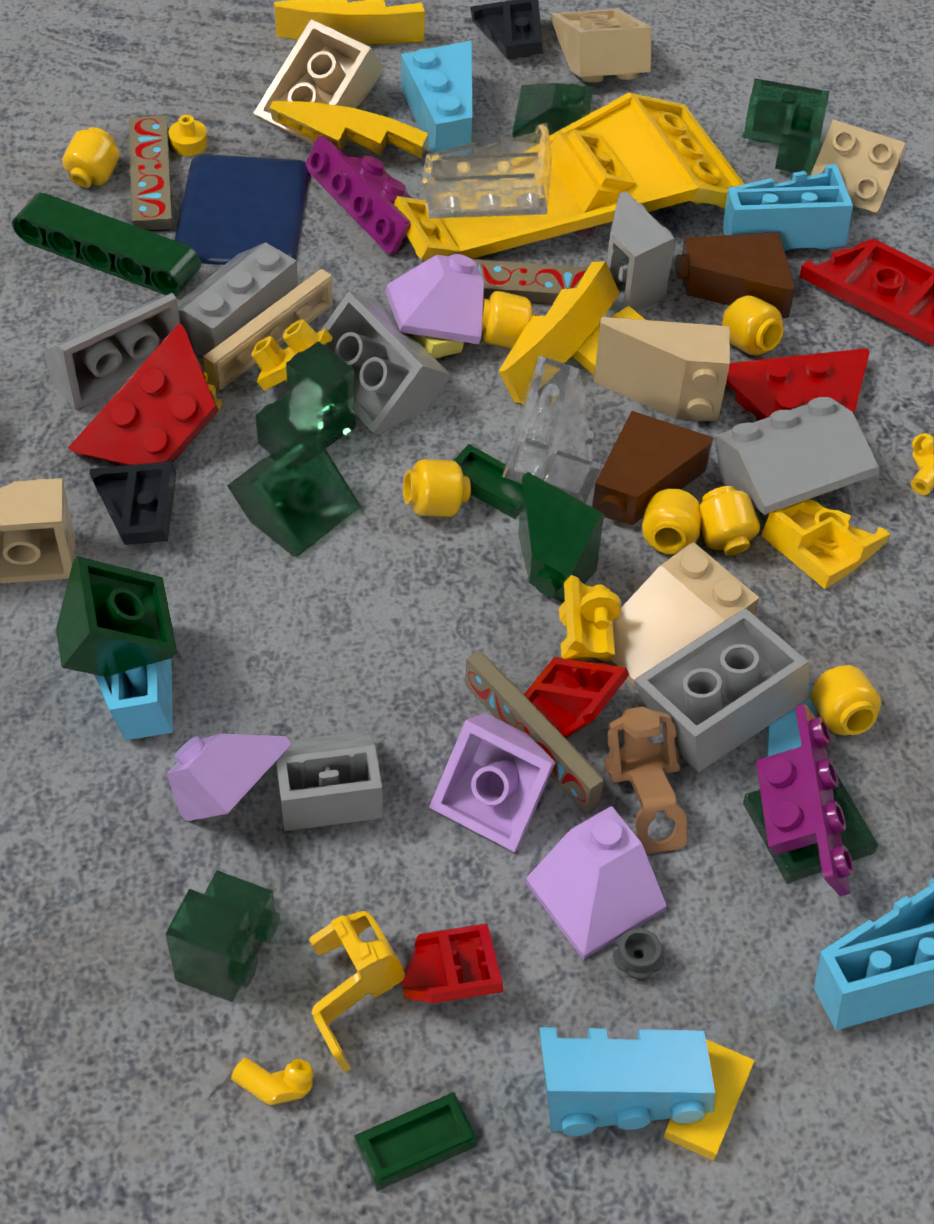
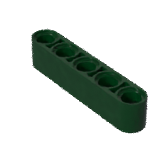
M40 192L35 194L12 220V227L17 236L32 246L163 295L173 293L175 297L178 296L200 270L202 264L198 254L191 247L46 193Z

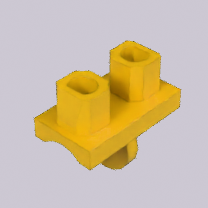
M301 319L291 324L283 334L282 338L288 344V348L282 350L274 338L270 336L257 342L251 355L261 369L257 383L264 391L285 380L289 387L293 388L298 385L306 392H312L319 388L321 382L319 374L326 371V365L323 362L326 357L325 345L333 339L326 328L316 333Z
M571 575L564 582L565 602L559 607V620L567 629V638L561 643V657L563 659L586 662L594 657L608 662L615 655L612 621L621 613V600L618 595L610 592V589L604 585L587 586L578 577Z

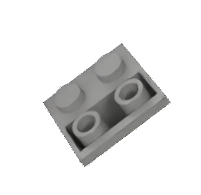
M626 191L619 193L610 232L607 265L620 292L614 303L621 310L629 305L637 312L666 298L675 238L666 227H663L647 212L646 208Z
M369 730L290 740L292 744L276 760L275 765L284 831L383 818L382 783L376 747Z

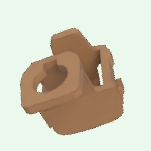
M641 706L625 709L622 717L609 723L608 746L610 747V752L604 758V763L612 783L631 781L642 806L635 818L636 834L643 845L646 855L685 847L687 844V818L682 807L676 802L675 794L665 775L680 771L678 746L675 745V737L677 736L675 724L668 713L649 710ZM660 723H662L664 742L652 743L649 737L661 734ZM618 730H624V746L619 749ZM665 810L666 816L673 819L675 823L674 830L667 838L662 840L653 839L648 835V827L656 819L655 812Z

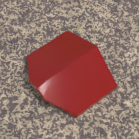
M553 657L523 695L567 738L597 718L630 674L625 667Z
M488 923L421 933L417 936L415 950L404 969L405 977L402 980L404 998L427 1003H439L504 992Z

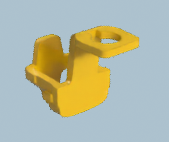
M359 911L347 916L341 915L309 938L317 955H323L344 945L357 969L356 974L318 1001L312 1009V1016L333 1057L344 1073L352 1068L328 1024L365 995L370 993L375 999L394 988L405 977L402 964L373 916L366 911ZM371 926L379 940L362 942L359 938L360 933Z

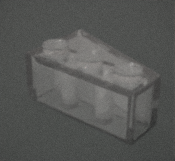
M548 123L535 126V133L513 138L512 133L500 135V142L476 148L474 142L426 155L422 184L429 219L547 214L552 165Z
M541 355L538 356L524 391L502 477L522 483V477L527 472H530L586 503L601 471L599 459H595L592 443L594 441L593 429L588 428L585 414L588 406L579 368Z

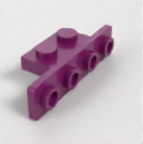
M318 136L305 163L308 172L387 254H396L411 225L410 220L393 204L397 196L412 198L406 192V186L397 179L392 178L384 170V164L378 159L367 155L363 158L347 157L327 137Z
M802 704L795 707L801 747L756 760L768 847L777 855L818 843L823 877L834 891L842 897L851 894L848 876L854 874V868L849 851L844 845L842 846L840 832L846 830V822L839 803L834 800L833 788L838 787V777L833 763L829 758L827 759L825 746L831 744V737L825 720L822 717L816 718L807 705Z

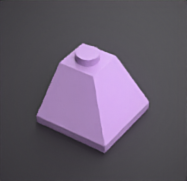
M453 254L451 257L435 255L387 284L385 293L401 333L473 344L480 343L484 280L476 262L471 258L461 254Z
M487 713L477 715L465 720L429 808L516 852L556 762L527 733Z
M217 734L202 739L198 736L193 737L177 751L175 758L178 762L166 774L179 814L185 821L228 814L292 743L286 736Z
M612 806L570 829L526 877L525 881L526 885L583 960L618 940L626 932L638 928L666 911L667 907L642 843Z

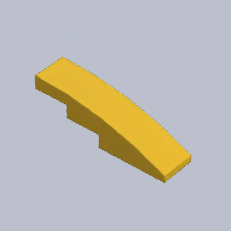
M287 0L274 2L277 37L298 40L312 19L365 45L423 42L425 38V10L422 2L386 7L384 0L348 2L347 0Z
M272 101L269 107L272 121L314 141L317 140L318 136H325L340 151H342L346 141L349 140L381 156L387 143L422 159L428 147L427 132L395 119L356 108L301 101Z
M606 261L591 262L576 288L562 289L546 316H532L498 371L514 403H522L559 370L600 323L601 317L606 315L620 294Z

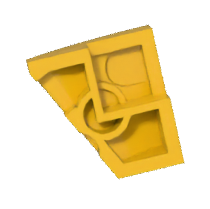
M808 499L769 513L761 536L822 588L826 589L868 560L888 541L890 533L881 527H878L874 534L849 524L851 515L839 510L826 509L818 502Z

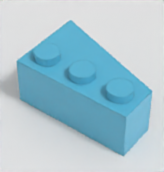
M472 40L401 54V91L420 130L428 133V147L434 159L440 160L471 153Z
M836 163L826 165L824 173L807 176L805 171L793 173L792 180L774 184L775 181L770 178L727 189L723 223L724 235L779 232L784 251H789L793 248L829 249L831 247H846L853 204Z
M171 658L108 677L95 675L108 709L125 740L173 733Z
M934 878L930 880L927 888L910 899L905 896L895 902L893 910L875 922L869 919L820 951L814 990L835 1031L934 1003Z
M539 1027L551 1132L562 1131L563 1134L568 1136H582L593 1132L595 1127L617 1125L618 1128L624 1130H634L649 1125L650 1121L671 1119V1117L676 1123L686 1124L703 1119L705 1113L714 1112L715 1088L704 1031L639 1029L637 1040L608 1039L606 1029L589 1028L587 1031L588 1039L557 1038L556 1028Z

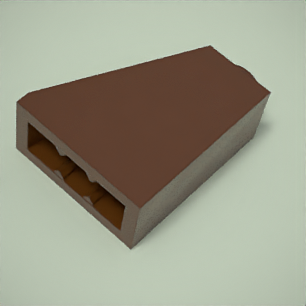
M779 232L684 238L682 254L676 255L675 271L677 279H683L686 295L729 306L738 298L747 295L754 296L775 306L781 313L782 318H789L795 286Z
M631 411L595 482L592 508L603 513L608 519L634 525L644 517L649 500L657 492L666 489L681 490L706 471L714 437Z

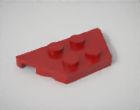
M875 238L858 243L854 248H844L832 252L829 261L815 265L809 260L802 264L800 278L934 346L933 267Z
M180 323L71 443L68 448L73 453L84 458L88 456L105 460L110 464L118 466L174 462L219 412L214 396L206 382L202 366L191 345L189 334Z
M868 348L732 362L729 365L726 384L736 393L735 401L746 411L753 413L757 421L768 418L772 413L779 410H792L807 405L810 400L818 397H830L851 410L854 414L870 352Z

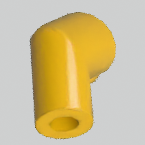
M923 433L916 436L911 443L912 455L919 468V471L911 480V487L919 495H927L934 488V437Z
M244 1057L233 1070L231 1080L263 1103L275 1105L305 1097L313 1087L314 1070L307 1061L294 1059L285 1066V1070L269 1073L248 1057Z

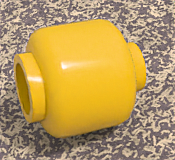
M96 127L79 130L73 135L62 157L63 167L69 173V178L73 183L83 188H89L91 185H105L110 179L120 155L115 145V140L109 133Z
M495 291L488 299L483 298L481 333L483 341L490 345L512 349L531 317L538 316L533 314L532 304L529 299L501 291Z
M747 295L738 298L725 310L722 326H730V345L749 355L759 356L773 350L782 339L784 328L781 313L775 306L757 297Z
M422 459L414 464L412 470L409 469L405 472L403 479L404 502L406 505H411L412 510L418 516H455L460 510L462 502L467 503L470 498V479L468 476H463L461 467L456 461Z
M722 486L704 494L699 509L701 514L700 531L705 545L712 550H724L725 555H736L749 549L751 546L749 541L760 530V523L750 496L743 491L736 490L733 486Z
M666 489L657 492L649 500L642 522V534L647 544L655 551L669 555L677 554L692 542L696 544L701 529V513L698 500L690 493L680 489Z
M851 665L836 666L826 670L816 680L810 693L811 702L817 710L819 717L825 720L831 732L842 736L859 735L869 730L876 722L882 706L880 694L866 675L858 667Z

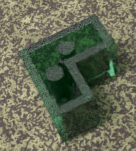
M755 78L743 138L763 143L779 144L775 169L791 173L805 171L807 175H811L816 161L830 91Z
M319 341L306 350L298 352L291 360L286 362L288 393L274 403L267 404L255 415L258 444L291 472L356 428L354 369Z
M217 870L204 894L189 889L165 933L175 980L233 1003L240 987H248L255 975L258 965V957L255 956L262 942L269 943L277 930L280 914L275 910L273 891Z

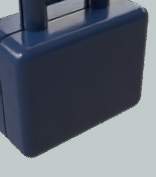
M212 154L195 156L190 163L174 240L191 247L200 257L202 264L225 265L236 255L265 242L296 260L310 174L305 165L306 162L298 159Z

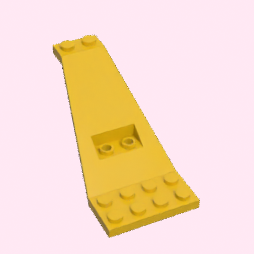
M627 93L431 201L397 196L393 204L410 220L411 225L406 235L421 260L427 261L435 255L451 257L453 254H461L473 259L612 222L619 193L624 191L630 194L638 203L642 204L647 212L687 201L694 204H713L725 209L727 189L744 185V182L685 104Z

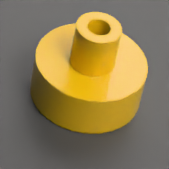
M191 115L180 116L179 121L169 128L170 147L176 154L194 156L202 153L207 148L206 127L201 122L194 120Z

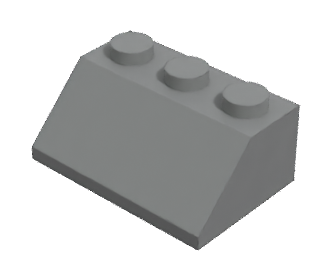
M265 242L236 255L177 303L180 324L188 332L193 350L203 356L296 288L298 286L297 260Z
M352 291L347 292L321 329L326 328L333 339L325 345L326 357L323 362L326 365V371L319 374L320 377L374 434L379 435L426 410L451 377V374L411 334L399 331L395 318L378 301Z
M171 293L153 299L44 350L51 382L75 411L121 389L180 323L177 298Z
M830 397L814 398L807 405L792 410H779L772 413L768 418L753 423H740L735 425L732 430L716 435L720 481L726 486H733L736 490L747 493L752 500L753 506L764 515L879 474V466L853 412Z
M744 608L634 679V684L649 710L670 715L675 724L677 735L675 737V745L678 746L679 755L699 773L809 699V661L749 610ZM660 723L661 733L663 735V724Z

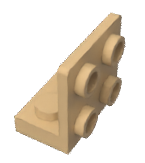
M833 119L811 175L824 173L826 165L836 163L852 201L853 208L876 215L879 213L895 171L900 172L905 160L906 142Z

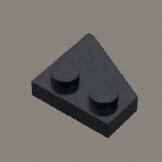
M510 0L470 6L473 23L507 58L543 54L539 0Z
M172 461L90 469L91 479L124 545L168 541L177 474Z

